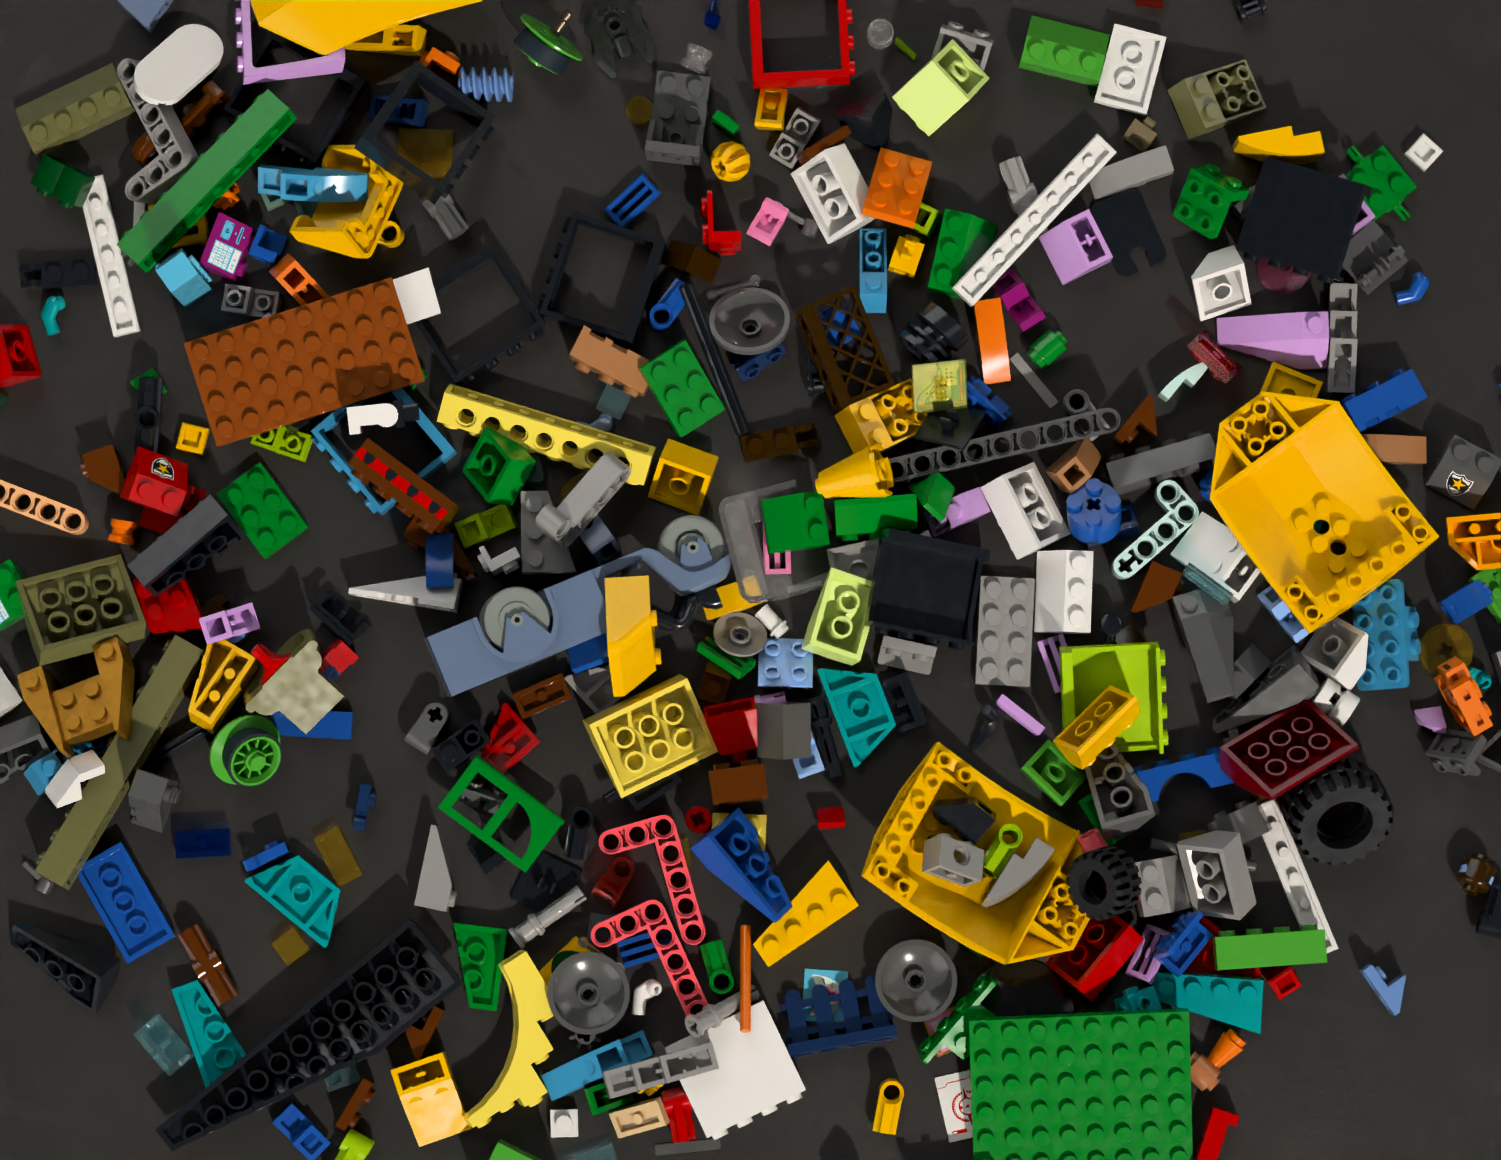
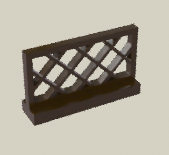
M855 285L792 310L833 411L847 407L895 386ZM850 293L854 302L851 312L838 307L841 297ZM835 299L834 304L828 302ZM822 304L832 309L827 322L818 318L814 307ZM836 311L849 316L844 329L831 324ZM853 318L863 324L864 330L861 337L848 332ZM829 328L842 334L837 347L829 344L826 336ZM846 336L859 341L854 355L842 350ZM863 344L873 349L874 355L871 362L859 357ZM839 354L852 359L848 372L838 368L836 362ZM857 361L869 366L864 380L852 375ZM873 369L882 372L886 381L885 384L877 386L869 382ZM850 379L862 384L859 395L852 398L847 390ZM867 386L872 388L871 390L865 392Z

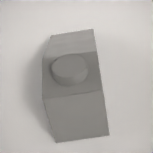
M431 825L414 905L448 912L449 907H454L457 891H453L454 884L439 826Z

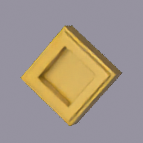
M182 422L176 449L203 455L210 429Z

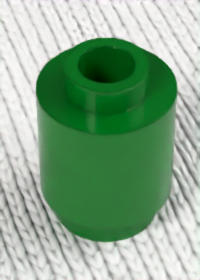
M1048 329L1030 346L1031 349L1027 352V355L1041 369L1045 365L1049 366L1067 349L1064 345L1067 340L1057 329L1054 332Z

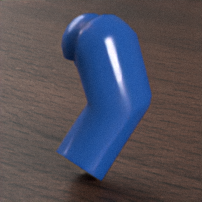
M1416 272L1412 276V284L1409 289L1394 293L1397 306L1419 301L1429 287V278L1426 277L1425 273Z

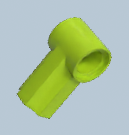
M1004 825L998 831L995 839L986 851L983 861V874L989 878L996 880L999 878L1013 853L1020 845L1023 834L1017 825ZM1002 835H1011L1014 839V843H1006L1003 840Z
M351 1128L339 1147L340 1152L335 1160H365L375 1141Z

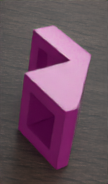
M1012 269L1002 274L991 286L997 297L1001 299V303L1011 319L1023 332L1046 318L1042 309L1030 297L1024 282Z

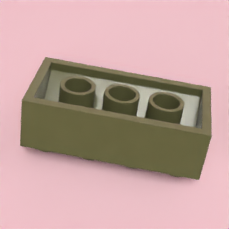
M113 63L15 109L24 134L33 152L38 157L136 112L118 78Z

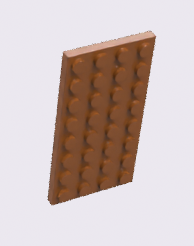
M392 277L184 343L217 447L425 381Z

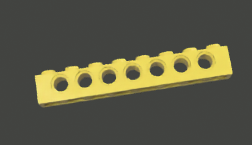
M451 383L444 392L437 422L443 423L445 427L469 431L475 437H480L485 427L491 428L522 445L528 453L537 452L546 455L548 459L553 461L563 460L572 463L574 467L579 469H591L602 457L594 455L592 449L600 450L603 455L611 452L617 458L624 457L629 461V464L626 465L631 468V474L626 483L631 485L645 484L656 447ZM463 409L471 410L474 416L469 417L465 415ZM488 417L497 418L500 424L495 425L491 423ZM514 425L523 426L526 432H518ZM540 433H547L552 440H544ZM566 441H573L578 448H570Z

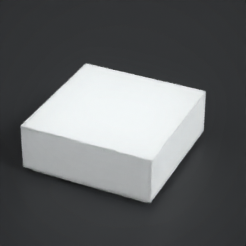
M1423 133L1404 155L1425 172L1443 150Z

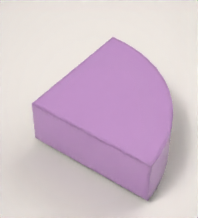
M1441 706L1414 710V718L1419 725L1432 729L1434 733H1446L1447 726Z

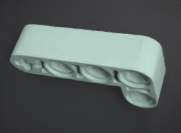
M1165 480L1156 487L1154 498L1167 514L1113 560L1111 572L1116 578L1125 580L1133 576L1198 518V507L1175 481ZM1168 486L1173 489L1174 498L1172 500L1162 498L1160 493L1162 487ZM1180 507H1188L1191 510L1192 518L1185 521L1179 517L1178 511ZM1161 524H1166L1171 528L1172 534L1170 538H1162L1159 535L1158 527ZM1140 542L1150 544L1152 551L1149 556H1143L1138 552L1137 547ZM1133 555L1136 560L1128 567L1130 572L1123 571L1121 573L1118 570L1120 567L1118 561L1124 563Z

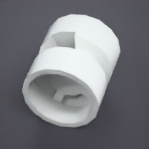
M1327 677L1311 701L1322 712L1327 713L1328 717L1335 724L1342 727L1355 710L1360 698L1349 690L1341 691V685ZM1331 698L1336 699L1334 704L1329 701Z

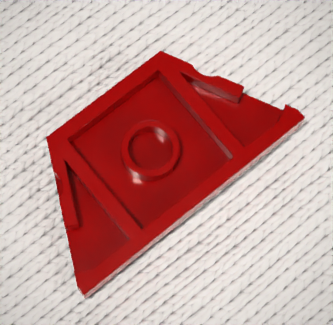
M186 575L185 579L157 597H154L137 577L132 581L134 592L150 632L159 634L167 633L168 631L186 632L189 629L202 630L199 618L205 616Z

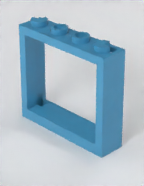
M403 388L391 392L397 400H403V405L415 404ZM362 401L337 409L311 430L315 436L312 441L321 452L326 449L331 454L332 458L329 462L339 473L342 470L347 473L350 478L346 482L356 493L360 490L367 497L364 503L374 514L379 511L383 516L394 507L397 501L391 498L389 502L385 501L382 503L368 485H365L351 474L353 468L348 465L346 459L325 436L326 433L347 417V407L360 406L365 402ZM419 408L420 420L415 421L442 452L441 455L417 474L423 480H426L455 456L457 452Z

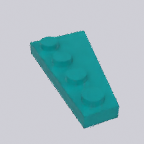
M1158 970L1153 986L1160 1002L1178 1008H1188L1191 1012L1261 1034L1264 978L1183 972L1180 977H1176L1170 971Z
M198 980L171 989L206 1088L244 1057L246 1053Z

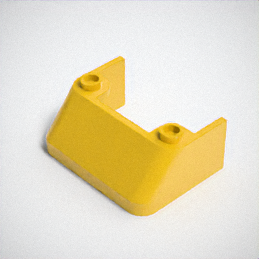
M649 575L605 578L607 647L614 697H625L656 671V665L662 664L661 648L655 647L656 610H651Z

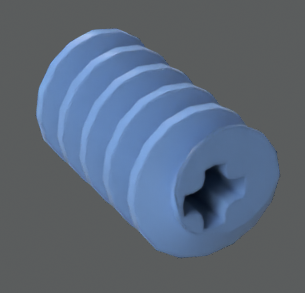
M460 67L458 90L469 98L473 94L476 101H480L482 94H484L486 101L490 102L493 94H495L497 102H501L505 94L507 101L512 102L514 95V71L512 76H509L507 68H503L501 75H498L496 67H493L491 74L487 75L485 67H482L480 74L477 75L474 67H471L469 74L465 73L464 67Z

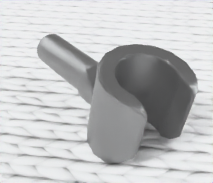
M791 211L788 212V218L803 225L801 231L803 235L816 237L818 225L814 220L804 219Z
M25 861L22 866L38 880L34 888L44 894H49L54 886V882L35 872L36 869L28 861Z

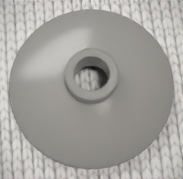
M733 612L717 620L713 629V637L716 644L726 653L738 657H748L759 653L764 648L767 641V632L764 625L754 616Z

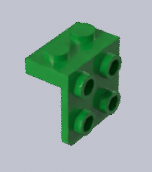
M1206 164V166L1191 168L1175 207L1174 217L1207 238L1215 239L1219 235L1231 202L1246 200L1250 190L1241 185L1242 182L1239 179L1222 174L1221 169L1215 165Z

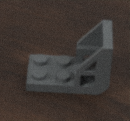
M657 70L652 117L645 145L646 160L700 167L711 77Z

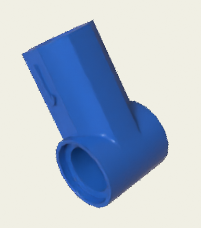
M677 278L650 311L649 323L657 332L669 330L673 321L685 307L679 287L686 283ZM658 312H664L668 315L669 320L666 323H658L655 321L654 315Z

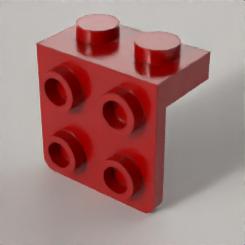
M707 190V197H702V218H708V223H702L703 244H709V252L720 251V255H735L736 251H741V231L714 232L712 190Z

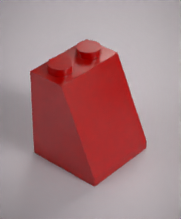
M0 324V389L41 377L42 373L28 325Z

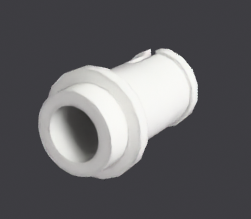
M768 604L763 606L755 615L769 629L771 637L775 636L778 639L789 629L786 625L787 621H782Z

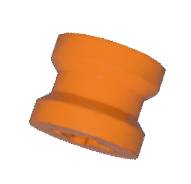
M111 519L112 533L108 535L107 540L134 545L135 539L133 534L137 530L138 523Z

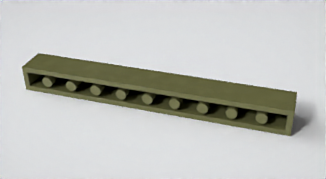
M177 635L174 636L173 640L169 639L162 651L164 655L159 663L156 662L150 669L148 674L150 678L145 687L141 686L135 695L134 700L136 702L132 707L130 740L126 741L118 733L111 735L106 745L107 751L103 757H99L105 765V773L91 778L89 781H84L81 785L82 799L68 807L64 815L66 820L61 828L58 827L53 832L50 838L52 843L48 850L42 852L37 859L36 866L38 867L35 872L67 890H70L131 787L137 769L141 770L201 669V662L205 651Z

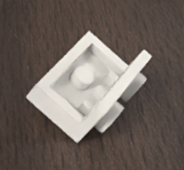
M484 545L479 547L481 554L477 557L486 573L491 571L495 576L504 571L507 575L520 568L518 563L522 562V558L516 547L491 559Z

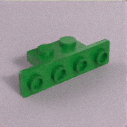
M987 972L984 977L980 976L975 981L972 991L966 997L964 996L959 999L951 1015L943 1018L937 1026V1031L931 1038L928 1037L921 1043L918 1054L924 1064H928L943 1045L965 1060L969 1056L968 1018L998 1017L981 1003L997 984L990 972Z

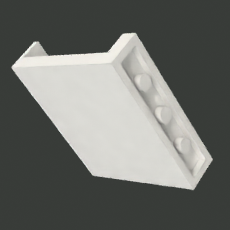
M764 1000L751 1005V1032H740L739 1011L724 1018L720 1026L716 1028L711 1027L704 1031L703 1036L699 1038L689 1035L664 1047L666 1054L712 1042L719 1069L680 1080L706 1138L712 1136L713 1140H716L728 1134L727 1128L737 1124L738 1128H741L753 1122L752 1116L760 1112L765 1116L778 1110L776 1104L786 1100L787 1104L801 1099V1092L806 1090Z

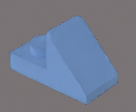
M1367 964L1359 971L1388 1012L1394 1016L1400 1013L1406 974H1401L1386 984L1384 981L1387 980V977L1379 966L1374 968L1372 964Z

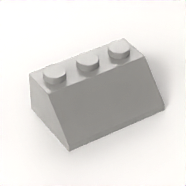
M1215 830L1177 843L1193 912L1200 910L1204 913L1203 916L1241 920L1257 904L1240 833Z

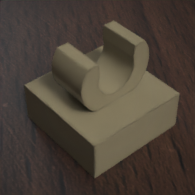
M1148 116L1143 123L1135 119L1122 138L1141 152H1145L1157 136V133L1152 130L1156 122Z

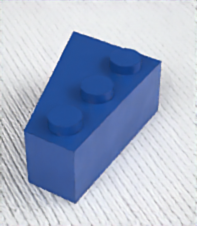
M1401 368L1388 375L1390 380L1381 384L1378 380L1365 387V393L1359 396L1353 393L1341 400L1343 404L1341 406L1360 433L1427 398L1413 369L1405 372Z

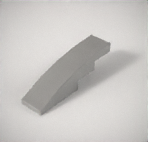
M1356 283L1329 284L1327 392L1355 393L1358 342L1356 338L1358 284Z
M708 1042L601 1073L608 1098L612 1099L719 1069L712 1042Z

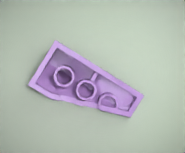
M1328 311L1216 318L1217 346L1247 355H1254L1297 370L1327 368L1329 346Z

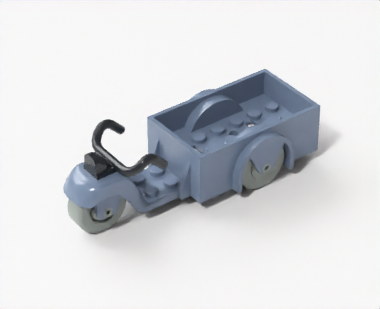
M696 515L682 516L670 522L663 529L658 540V551L643 548L537 593L524 587H509L492 595L484 603L479 614V621L475 617L424 639L447 696L452 697L607 633L605 578L615 577L614 572L621 569L623 574L641 567L639 562H642L678 595L687 596L682 601L675 618L658 611L657 626L655 627L670 632L686 628L692 622L698 604L704 608L714 610L723 608L715 584L724 580L729 574L731 556L730 553L723 556L724 541L720 531L711 521L704 517Z

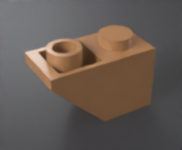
M1088 438L1079 440L1048 467L1045 472L1061 491L1073 494L1092 477L1102 455Z

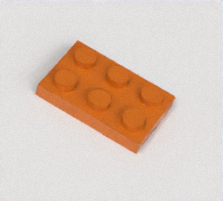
M881 147L862 215L914 229L932 161Z

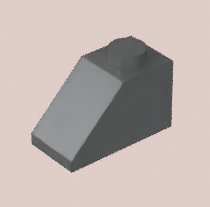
M1253 643L1234 660V695L1229 697L1231 700L1237 699L1272 663Z

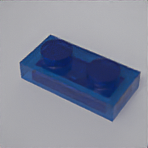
M230 828L175 831L176 859L232 856Z

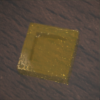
M292 928L272 943V946L287 966L310 950L295 928Z

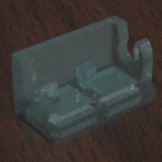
M160 1014L153 1017L133 1034L168 1076L173 1075L194 1057V1053Z

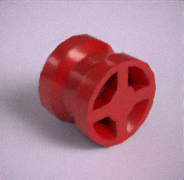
M692 807L685 815V824L694 833H703L711 826L712 816L705 807Z

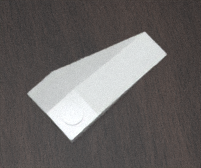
M454 573V587L426 588V576L352 587L349 588L348 594L458 613L463 580L457 578V573Z

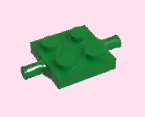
M1355 145L1345 151L1355 163L1353 169L1345 175L1346 178L1373 188L1370 198L1364 197L1363 199L1376 216L1373 220L1376 221L1384 213L1391 212L1392 210L1402 222L1410 218L1412 215L1402 205V202L1417 186L1384 145L1373 154L1363 157Z

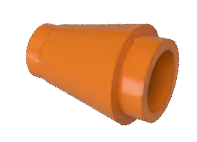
M1231 1028L1227 1032L1223 1031L1207 1059L1216 1068L1220 1069L1221 1066L1244 1050L1243 1046L1246 1044V1041Z

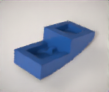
M454 534L426 535V588L454 587Z
M292 1101L272 1119V1123L291 1140L292 1144L308 1160L316 1159L331 1144L329 1139Z

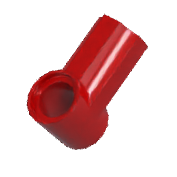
M683 1087L662 1090L663 1104L670 1120L673 1143L696 1139L695 1125L691 1113L693 1108Z

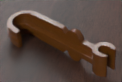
M213 80L204 85L202 89L204 96L195 105L187 104L182 110L183 117H178L189 139L194 136L195 128L202 129L206 126L208 122L206 116L213 108L224 107L230 98ZM146 133L137 140L132 150L135 159L143 167L159 155L150 136Z

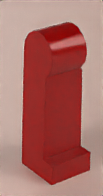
M1211 1106L1194 1160H1217L1228 1124L1237 1127L1240 1116L1236 1113Z

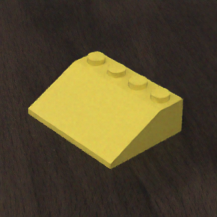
M681 674L582 720L621 798L718 752L690 683Z

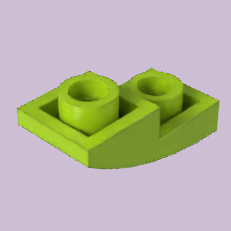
M284 426L252 436L250 443L306 462L314 437Z

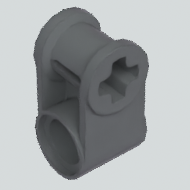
M440 702L427 705L419 719L413 724L404 741L428 755L448 721V708ZM439 707L443 718L442 720L436 719L432 721L433 715L429 712L431 709L436 710Z

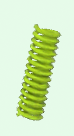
M897 37L894 44L898 48L900 47L905 54L908 53V57L910 56L914 60L917 54Z

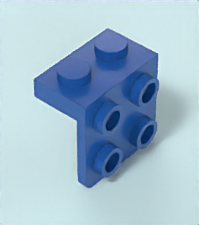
M1200 910L1192 913L1189 911L1185 916L1183 914L1178 916L1172 924L1173 931L1169 936L1164 935L1155 945L1157 951L1153 954V957L1176 977H1180L1213 936L1212 933L1199 923V920L1204 915Z

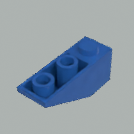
M1477 579L1462 586L1437 604L1453 626L1493 603L1490 598L1493 594L1485 582L1480 583Z

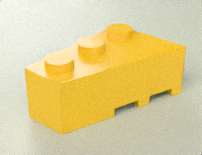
M227 640L207 645L188 709L190 720L212 734L216 732L258 669L256 658Z

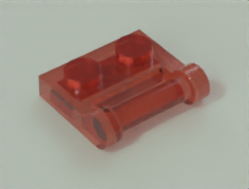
M1204 329L1187 347L1191 350V355L1197 361L1203 362L1210 369L1211 375L1216 380L1227 384L1243 367L1238 362L1232 361L1209 338L1210 334Z

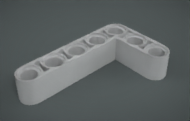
M125 58L117 67L118 78L159 153L155 159L128 180L125 186V194L129 200L153 204L159 200V197L165 191H169L177 183L182 173L188 171L196 163L198 155L172 105H166V103L154 105L146 102L137 94L134 87V72L140 61Z

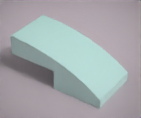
M1205 361L1183 371L1160 392L1158 397L1167 402L1182 382L1192 388L1211 364Z

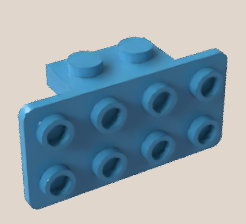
M1392 579L1384 582L1352 606L1353 625L1368 634L1366 670L1357 681V687L1361 691L1407 688L1410 684L1409 662L1419 661V654L1421 653V643L1417 635V628L1420 622L1419 615L1416 612V607L1405 606L1403 581Z

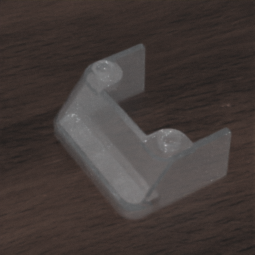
M795 479L726 497L719 505V516L739 592L746 602L760 603L782 600L822 589L821 579L793 586V582L787 574L777 572L768 575L765 571L764 558L754 524L763 521L760 501L796 491Z

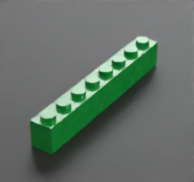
M269 89L263 94L258 95L253 101L252 106L245 113L240 114L226 132L217 137L215 144L207 152L202 153L188 171L179 176L177 183L169 191H165L150 210L142 214L139 222L132 229L127 230L116 245L147 274L289 128L297 117Z

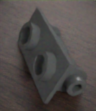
M474 777L459 797L460 803L479 808L481 800L486 801L483 810L495 814L508 795L497 786H490L483 783L481 779Z

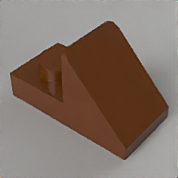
M1151 395L1146 397L1112 438L1119 445L1125 440L1128 443L1133 440L1139 432L1136 428L1137 425L1153 438L1157 436L1154 399Z
M708 660L696 698L716 705L723 703L733 675L711 660Z
M435 1005L432 1010L423 1015L420 1022L424 1024L423 1029L412 1024L405 1030L414 1058L422 1059L445 1009Z

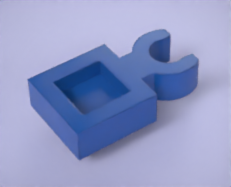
M275 840L263 846L264 852L243 861L246 871L250 872L291 853L288 843H280L279 840Z

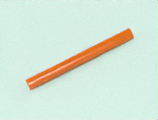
M749 925L740 926V1032L743 1033L751 1032V926Z

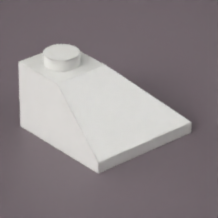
M1232 245L1208 253L1191 276L1200 321L1252 305L1244 262L1235 246Z
M1335 617L1315 631L1301 653L1312 668L1326 678L1329 677L1341 685V687L1351 691L1366 670L1368 634Z

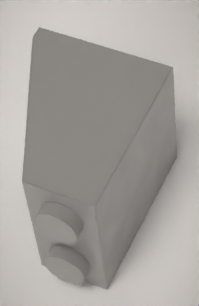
M1179 855L1133 862L1134 867L1137 866L1139 869L1137 874L1138 877H1141L1142 881L1138 885L1142 889L1141 895L1137 896L1139 899L1136 904L1138 917H1149L1192 908Z

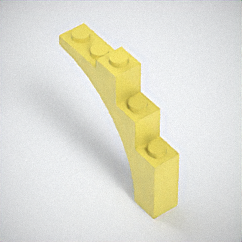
M524 950L517 951L498 964L507 982L513 1006L514 1026L512 1041L504 1068L495 1084L477 1105L463 1115L466 1123L472 1128L475 1126L477 1128L485 1126L492 1120L491 1116L498 1111L504 1113L515 1105V1100L524 1107L527 1105L533 1107L543 1100L542 1096L548 1092L531 1064L535 1063L537 1065L549 1058L548 1053L554 1050L537 1022L539 1020L541 1022L547 1021L554 1015L548 1003V986L528 953Z

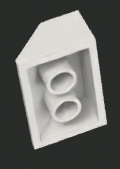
M845 143L823 150L791 173L827 244L837 241L876 219L862 215L869 188Z
M1034 462L1003 474L980 487L1017 560L1070 535Z
M1037 551L1034 632L1085 635L1091 633L1094 551Z

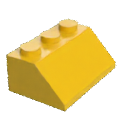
M1109 685L1052 742L1071 765L1083 770L1085 767L1093 764L1096 756L1105 748L1110 747L1123 730L1132 726L1134 719L1140 714L1138 699L1130 693Z

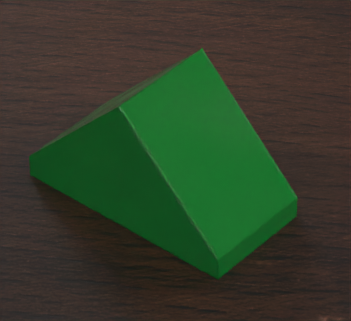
M939 472L910 480L908 485L916 494L922 506L941 522L946 516L956 488Z
M604 1082L584 1089L592 1116L634 1101L632 1093L609 1099Z

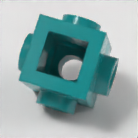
M1136 985L1122 990L1123 996L1114 999L1116 1011L1162 1009L1154 986L1138 989Z

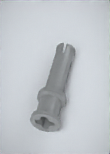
M576 885L568 893L536 915L534 913L529 914L526 921L516 928L511 927L508 930L519 947L523 949L528 941L537 935L542 936L546 931V927L587 900L579 886Z
M751 984V991H752V990L755 989L756 987ZM758 990L751 993V1003L759 999ZM740 991L716 1005L707 1004L702 1008L701 1012L695 1015H688L685 1018V1026L688 1032L693 1037L699 1038L703 1036L704 1031L720 1026L724 1018L740 1009Z

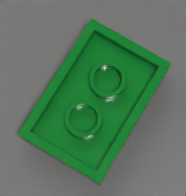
M686 340L678 342L638 368L679 438H682L726 410Z
M261 462L217 493L222 503L265 560L309 528Z

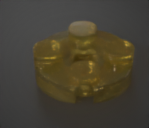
M1447 623L1435 625L1429 628L1420 640L1421 653L1419 654V662L1427 672L1435 676L1440 674L1437 666L1454 656L1462 660L1466 667L1472 662V641L1468 634L1457 625ZM1442 643H1445L1447 647H1452L1450 657L1447 659L1445 655H1439L1438 650L1442 649Z

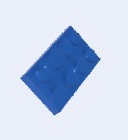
M119 842L84 864L78 874V878L127 964L176 937L123 842Z

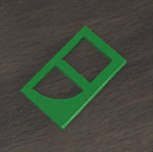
M478 755L473 758L471 764L438 806L440 810L525 873L565 821ZM477 773L508 795L483 830L452 808ZM517 802L525 809L531 823V839L522 860L492 838V835Z

